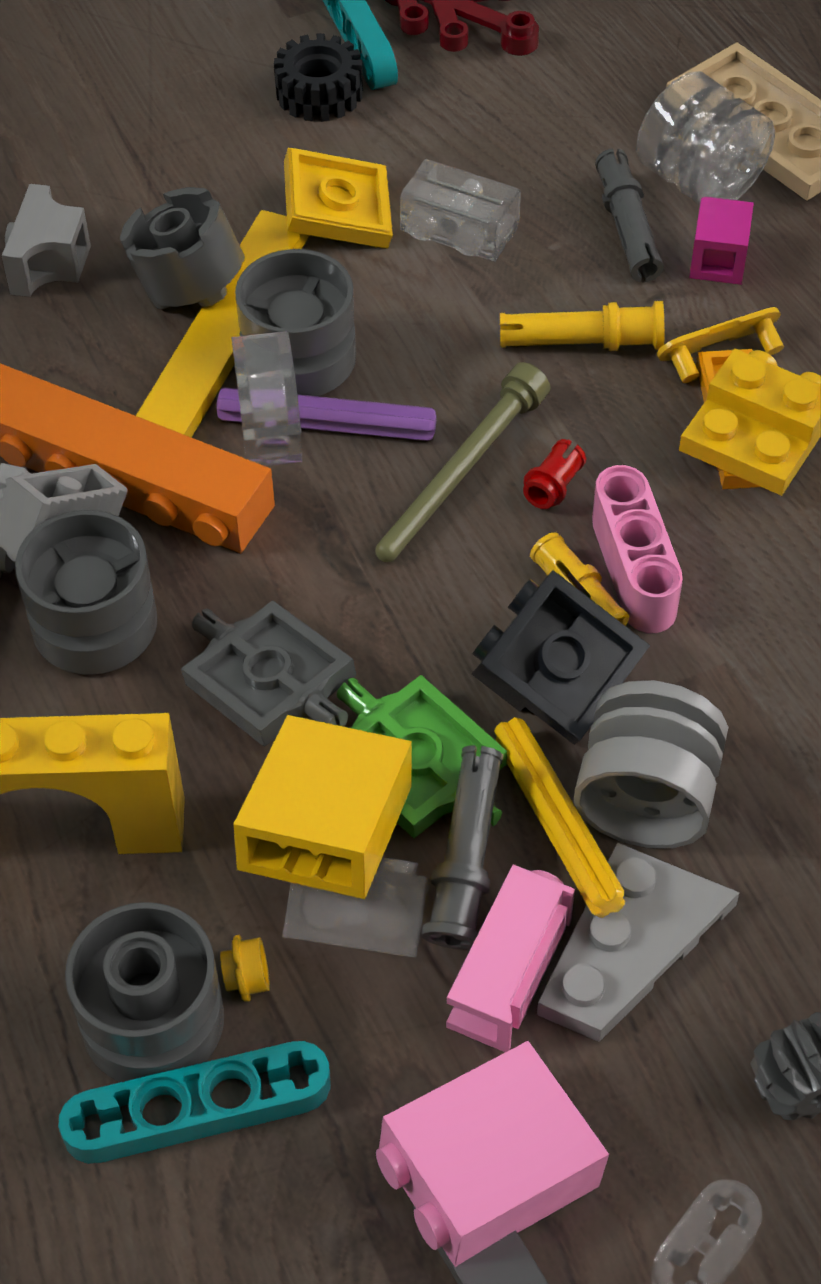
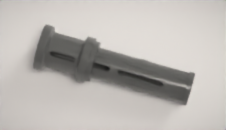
M475 745L462 748V762L445 860L443 863H439L436 869L432 871L431 884L436 887L430 922L423 925L421 937L427 942L447 948L464 950L471 949L479 933L476 931L481 898L482 895L489 893L491 881L488 878V872L483 869L499 770L503 762V754L500 751L486 746H481L480 757L476 756L477 747Z

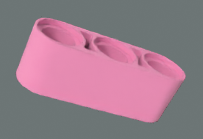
M615 465L606 468L599 474L596 480L592 523L621 608L630 616L629 625L636 630L645 633L665 631L674 624L677 616L683 581L682 570L648 480L644 474L636 468L626 465Z

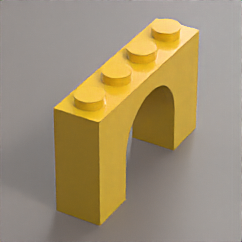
M169 713L0 718V794L30 788H46L71 792L93 801L107 813L111 822L118 854L183 852L185 796Z

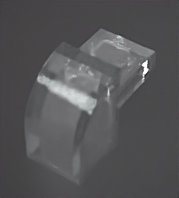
M288 331L231 337L245 458L263 466L303 462L298 395Z

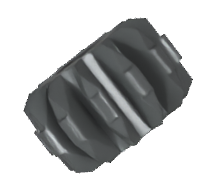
M815 1012L809 1018L801 1021L794 1019L791 1025L786 1028L774 1030L770 1035L771 1039L759 1043L753 1051L755 1056L750 1065L756 1076L754 1082L763 1101H768L773 1114L781 1115L784 1120L795 1121L803 1116L812 1119L821 1113V1012Z

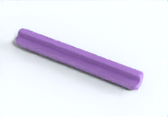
M226 387L220 390L217 399L218 418L222 421L422 441L432 440L436 429V412L430 407Z

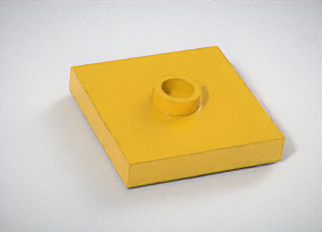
M288 148L284 159L287 231L388 249L393 232L386 166Z

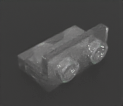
M382 858L365 899L291 883L282 937L417 958L426 892L429 893L431 879L416 875L418 863Z

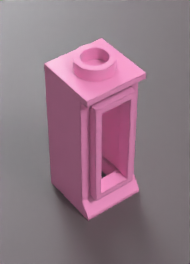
M514 864L512 865L447 996V1004L454 1007L446 1021V1028L503 1052L511 1049L512 1027L519 1029L565 932L566 925H570L575 893L574 888L564 885L558 877L542 870L529 871Z

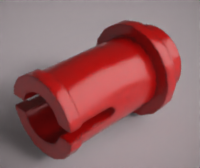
M567 439L558 440L541 465L531 468L524 476L523 493L529 503L540 509H549L550 507L560 505L565 499L566 486L586 463L585 452L578 444L565 459L562 456L571 446L572 441Z

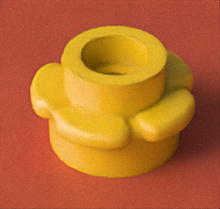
M235 935L231 943L232 949L220 952L222 975L226 990H238L242 1000L248 1002L251 1001L250 994L266 992L270 989L267 959L260 937L242 940L240 935Z

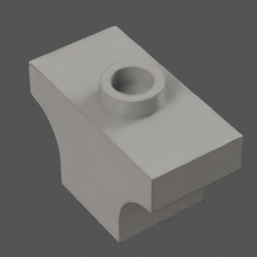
M29 184L15 222H9L6 228L2 260L10 295L31 297L32 293L39 286L52 281L79 282L91 248L85 211L82 207L65 206L55 202L52 199L50 186Z

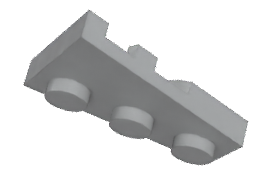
M617 843L608 863L624 889L623 899L625 905L619 912H611L604 918L592 914L586 905L538 1002L537 1015L600 1042L653 989L654 982L679 957L683 959L699 943L700 936L718 919L722 920L737 905L740 892Z

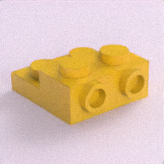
M734 348L710 382L706 401L682 433L679 451L782 496L821 437V376L814 372H804L801 375H797L778 367L776 360L764 351L755 350L747 354Z

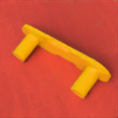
M770 307L677 337L664 344L657 351V356L660 361L672 360L682 383H689L700 376L690 354L700 351L702 347L727 339L732 341L756 333L765 352L774 355L784 348L774 326V323L780 318L781 314L778 308Z

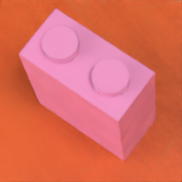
M529 1041L383 1116L379 1149L376 1150L378 1165L387 1182L396 1190L403 1187L416 1208L414 1209L415 1222L426 1243L433 1250L443 1247L455 1267L516 1230L518 1233L598 1188L609 1157L605 1147Z

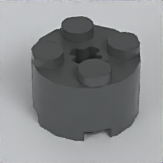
M186 187L168 191L163 194L167 203L154 208L146 215L141 207L131 215L123 226L120 236L121 243L142 286L157 309H165L170 306L178 307L197 302L204 307L212 306L227 295L226 285L232 281L241 269L245 258L244 253L221 204L212 198L209 190Z

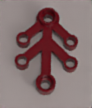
M385 0L387 3L399 7L400 29L404 33L419 35L428 29V9L424 5L418 4L417 0ZM422 0L433 7L440 28V46L447 51H461L468 45V26L465 22L458 20L456 15L501 33V47L509 54L517 56L527 55L534 52L538 47L539 25L533 15L526 11H514L507 16L475 3L489 0Z

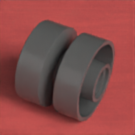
M288 249L273 252L251 263L240 275L235 291L242 361L249 379L263 391L320 396L340 386L353 371L356 361L353 282L348 271L332 257L305 249Z
M78 510L66 512L46 520L25 538L16 556L15 571L34 643L38 651L48 662L72 673L101 674L129 664L146 650L156 632L157 610L145 545L138 531L130 523L107 512Z
M131 903L100 915L77 937L71 947L66 963V987L86 1050L92 1061L102 1072L116 1081L124 1082L203 1063L210 1058L222 1035L224 1008L211 943L205 931L192 917L177 908L160 903Z

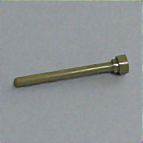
M520 362L505 376L501 383L500 401L377 544L375 553L380 561L392 562L514 417L518 413L523 414L527 411L535 410L550 393L551 386L549 380L540 369L532 364Z

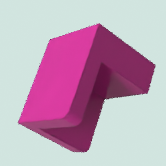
M713 197L701 198L689 278L742 285L754 202Z

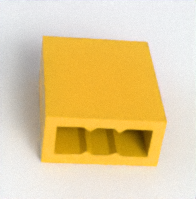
M287 715L233 824L237 870L365 899L412 787V741Z

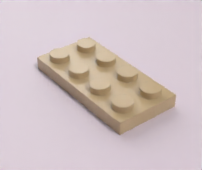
M738 42L667 82L666 100L803 199L808 201L821 192V100Z

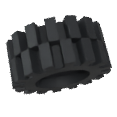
M316 33L317 40H310L307 34L300 36L299 44L292 39L286 43V49L280 47L277 51V58H274L276 98L279 100L280 107L283 110L289 108V114L295 118L301 112L304 113L305 121H313L314 115H321V122L330 121L329 114L332 113L335 114L337 119L345 116V108L352 112L357 107V101L361 102L363 97L361 54L358 49L354 50V45L348 40L341 45V37L333 35L329 41L325 40V34Z

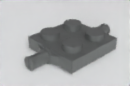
M271 601L251 617L234 624H227L208 608L202 610L203 616L199 612L196 614L192 622L193 629L211 642L204 652L181 668L185 685L265 747L277 737L287 715L300 718L310 717L315 721L343 727L346 725L348 720L347 712L327 699L344 682L347 683L348 679L356 676L354 660L275 601Z

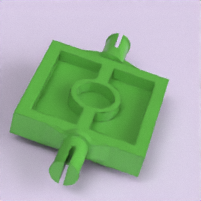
M422 675L399 692L380 699H376L358 683L356 678L348 679V685L344 682L337 691V698L358 715L351 727L352 729L412 741V787L397 823L413 838L417 837L444 814L453 812L462 762V748L475 745L477 747L476 756L479 757L481 755V746L496 749L503 754L500 770L507 765V750ZM493 806L491 825L493 827L502 815V811Z

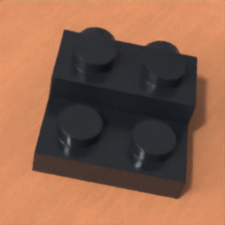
M552 570L540 585H537L531 579L526 582L507 607L516 614L509 626L503 632L494 625L475 648L472 654L481 662L472 672V675L519 712L526 707L575 745L594 723L598 699L609 688L620 685L625 681L650 645Z

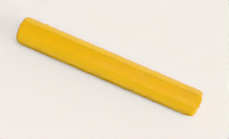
M514 717L508 722H500L494 730L497 736L496 741L507 750V764L589 910L600 918H604L611 912H619L625 905L623 899L624 889L528 725L518 717Z

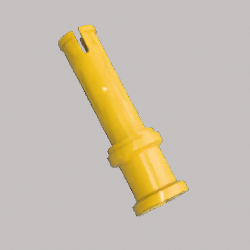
M654 301L652 307L619 308L617 302H611L608 305H603V311L500 313L501 348H506V346L603 343L604 349L609 348V351H618L620 345L652 344L655 350L660 349L664 345L663 301Z

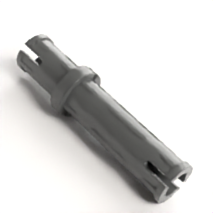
M613 148L608 149L598 155L595 161L596 169L604 187L605 194H602V200L606 210L614 217L632 278L638 282L641 281L642 275L639 269L641 266L644 280L649 282L661 275L664 270V264L642 206L641 198H644V193L640 182L632 176L626 153L621 149H617L618 164Z

